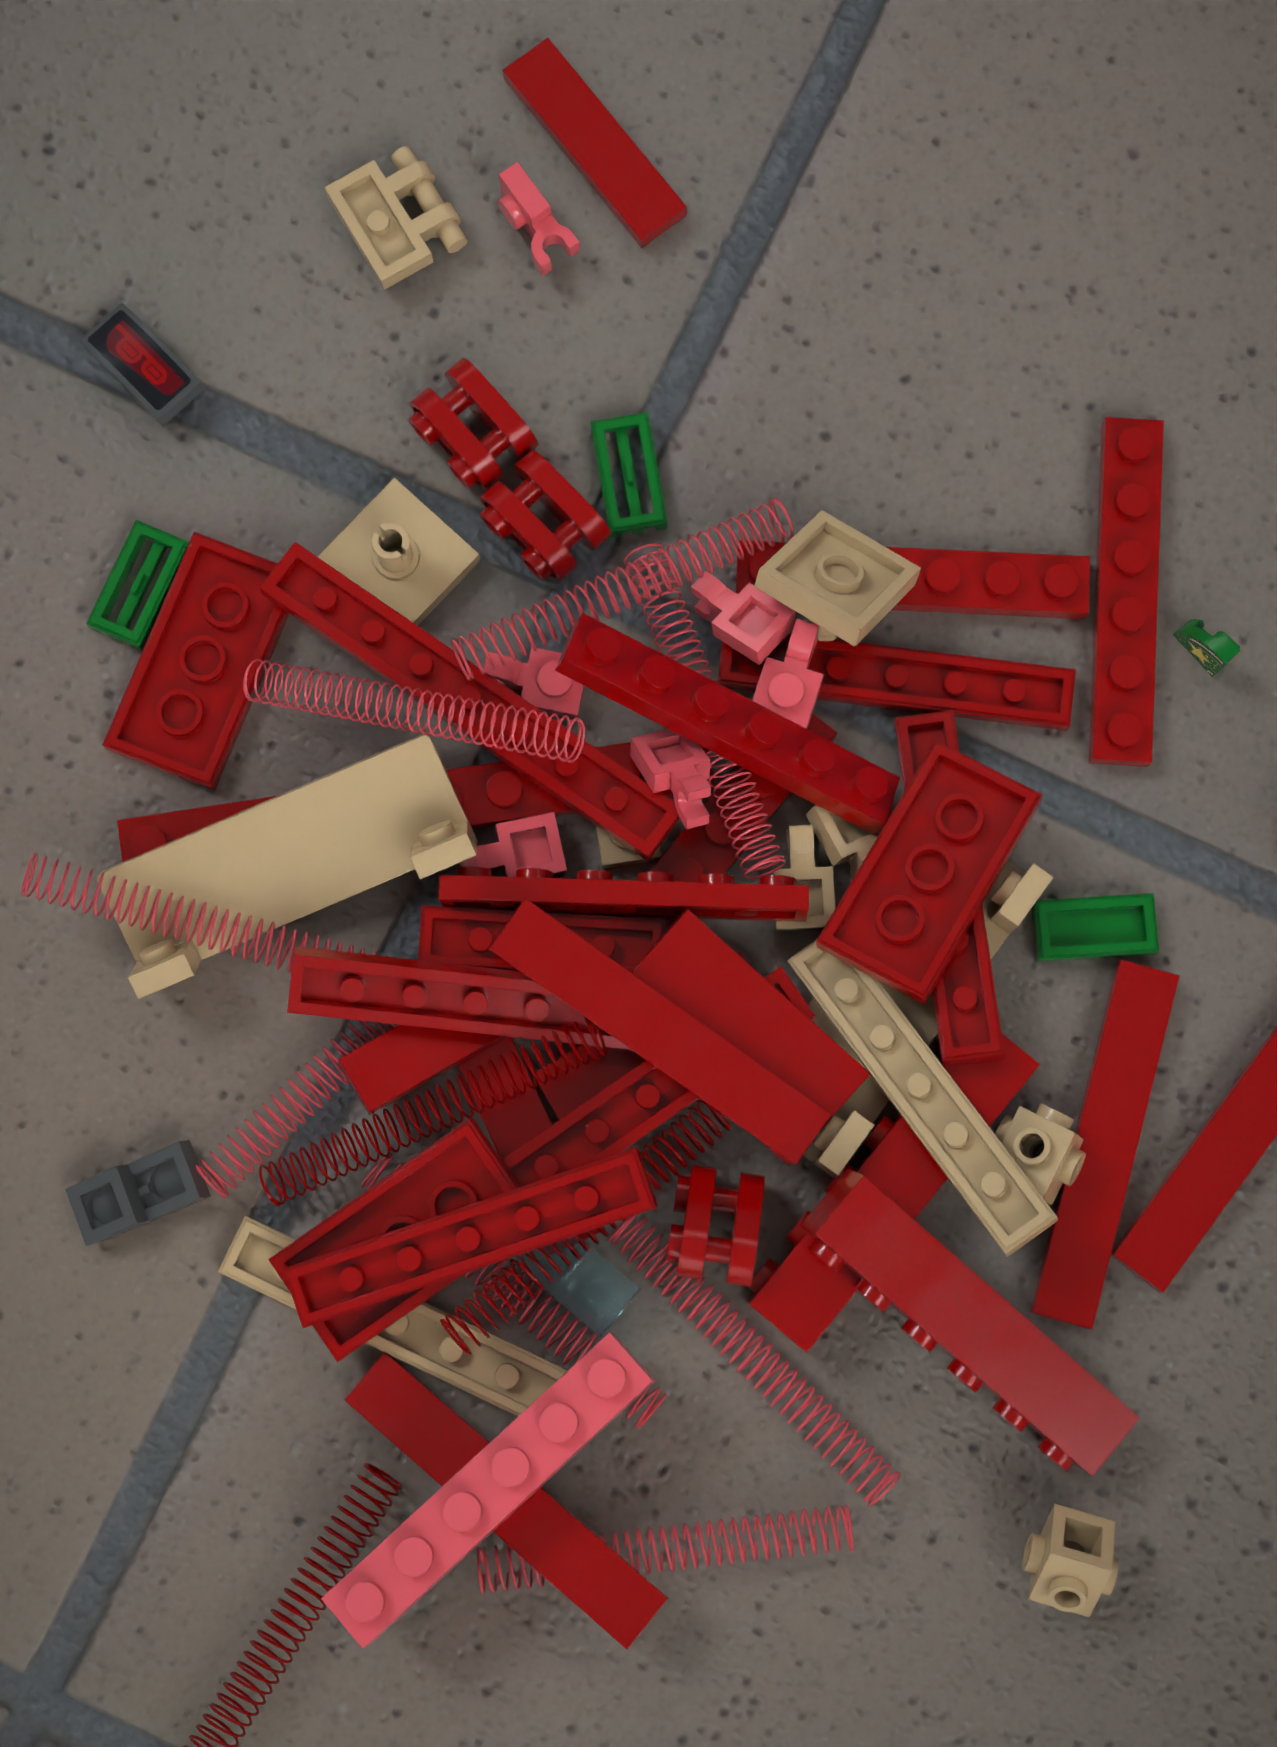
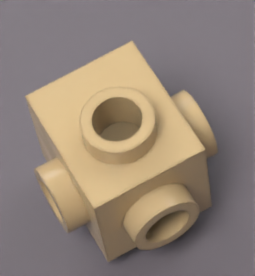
M1041 1103L1036 1113L1019 1106L1014 1118L1009 1115L1003 1118L995 1135L1043 1199L1052 1205L1062 1184L1071 1186L1083 1166L1086 1153L1079 1149L1084 1139L1069 1130L1074 1119ZM1044 1143V1150L1041 1155L1033 1158L1035 1147Z
M1054 1503L1040 1535L1031 1533L1025 1546L1022 1570L1031 1573L1028 1599L1052 1606L1064 1612H1073L1090 1617L1100 1595L1109 1596L1116 1582L1119 1561L1118 1558L1113 1557L1115 1521Z

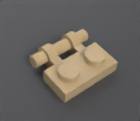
M403 146L392 154L391 160L398 171L385 178L375 160H372L324 187L327 198L383 290L433 263L432 253L425 243L429 239L440 238L449 253L459 251L468 242L459 227L461 218L454 206L448 202L444 203L433 185L435 181L433 172L426 161H419L410 146ZM406 196H414L424 212L413 220L410 219L399 201Z

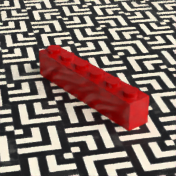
M1003 1033L1004 1059L943 1066L989 1127L1040 1065ZM885 1115L863 1141L862 1144L871 1151L855 1169L847 1163L840 1174L830 1181L824 1191L828 1193L849 1168L868 1178L915 1220L948 1178L902 1116L899 1115L893 1122ZM809 1210L804 1213L785 1237V1239L793 1244V1247L779 1264L769 1257L754 1274L751 1287H748L754 1294L747 1302L749 1306L806 1353L857 1292L854 1288L861 1280L846 1265H843L838 1272H835L808 1249L815 1238L800 1225L811 1213Z
M848 1168L800 1225L815 1238L808 1247L810 1251L835 1272H838L843 1265H846L861 1279L854 1288L857 1292L883 1313L890 1305L893 1306L907 1319L900 1328L904 1333L929 1353L936 1345L953 1359L946 1369L975 1393L982 1385L998 1398L992 1409L1019 1432H1022L1027 1425L1034 1429L1044 1438L1037 1448L1065 1472L1074 1464L1093 1477L1140 1419L864 1175Z

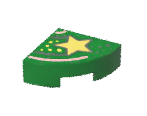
M1190 619L1173 635L1210 676L1214 677L1241 651L1239 649L1240 646L1223 631H1218L1214 636L1210 635L1203 629V620Z

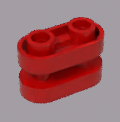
M462 358L445 372V377L453 389L441 399L431 388L427 387L409 402L414 414L408 418V421L427 445L432 446L437 441L451 456L446 461V464L467 489L476 484L485 491L503 476L495 458L507 450L515 459L520 461L530 450H534L538 446V442L523 419L469 360ZM467 408L490 431L480 441L457 417Z
M530 450L514 465V469L522 483L513 491L499 481L493 484L480 496V501L485 509L479 516L498 538L504 540L510 535L524 550L519 555L521 560L538 579L544 581L550 576L557 582H561L577 567L575 559L568 550L580 541L587 548L594 551L611 535V531L599 513L542 455L535 450ZM538 499L562 523L553 533L529 509Z
M692 1165L690 1177L678 1176L673 1212L685 1213L683 1225L671 1224L666 1261L678 1263L677 1276L701 1279L704 1261L727 1264L726 1283L751 1287L758 1247L765 1176L741 1172L737 1190L715 1187L717 1168ZM711 1211L733 1214L731 1239L708 1236Z

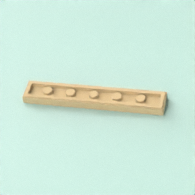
M817 939L787 960L791 969L1006 1257H1009L1058 1221L1056 1214L878 980L817 948Z
M245 1216L218 1272L296 1309L290 1291L268 1259L297 1239L249 1216ZM426 1301L366 1342L368 1345L516 1416L524 1412L568 1371V1369L485 1330L490 1338H487L476 1325L463 1319L469 1330L481 1344V1346H478L455 1321L449 1318L455 1331L472 1352L471 1355H467L455 1343L440 1322V1319L446 1321V1314L452 1315L460 1322L458 1317Z

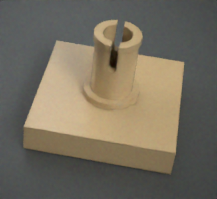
M393 478L318 556V558L417 626L481 561L477 551L396 478Z
M821 510L759 569L754 587L806 617L804 621L818 624L819 631L817 636L819 641H833L838 636L855 647L915 586L921 568Z

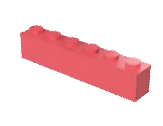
M609 1332L329 1590L321 1600L364 1649L377 1640L501 1523L656 1381L655 1378L615 1333Z

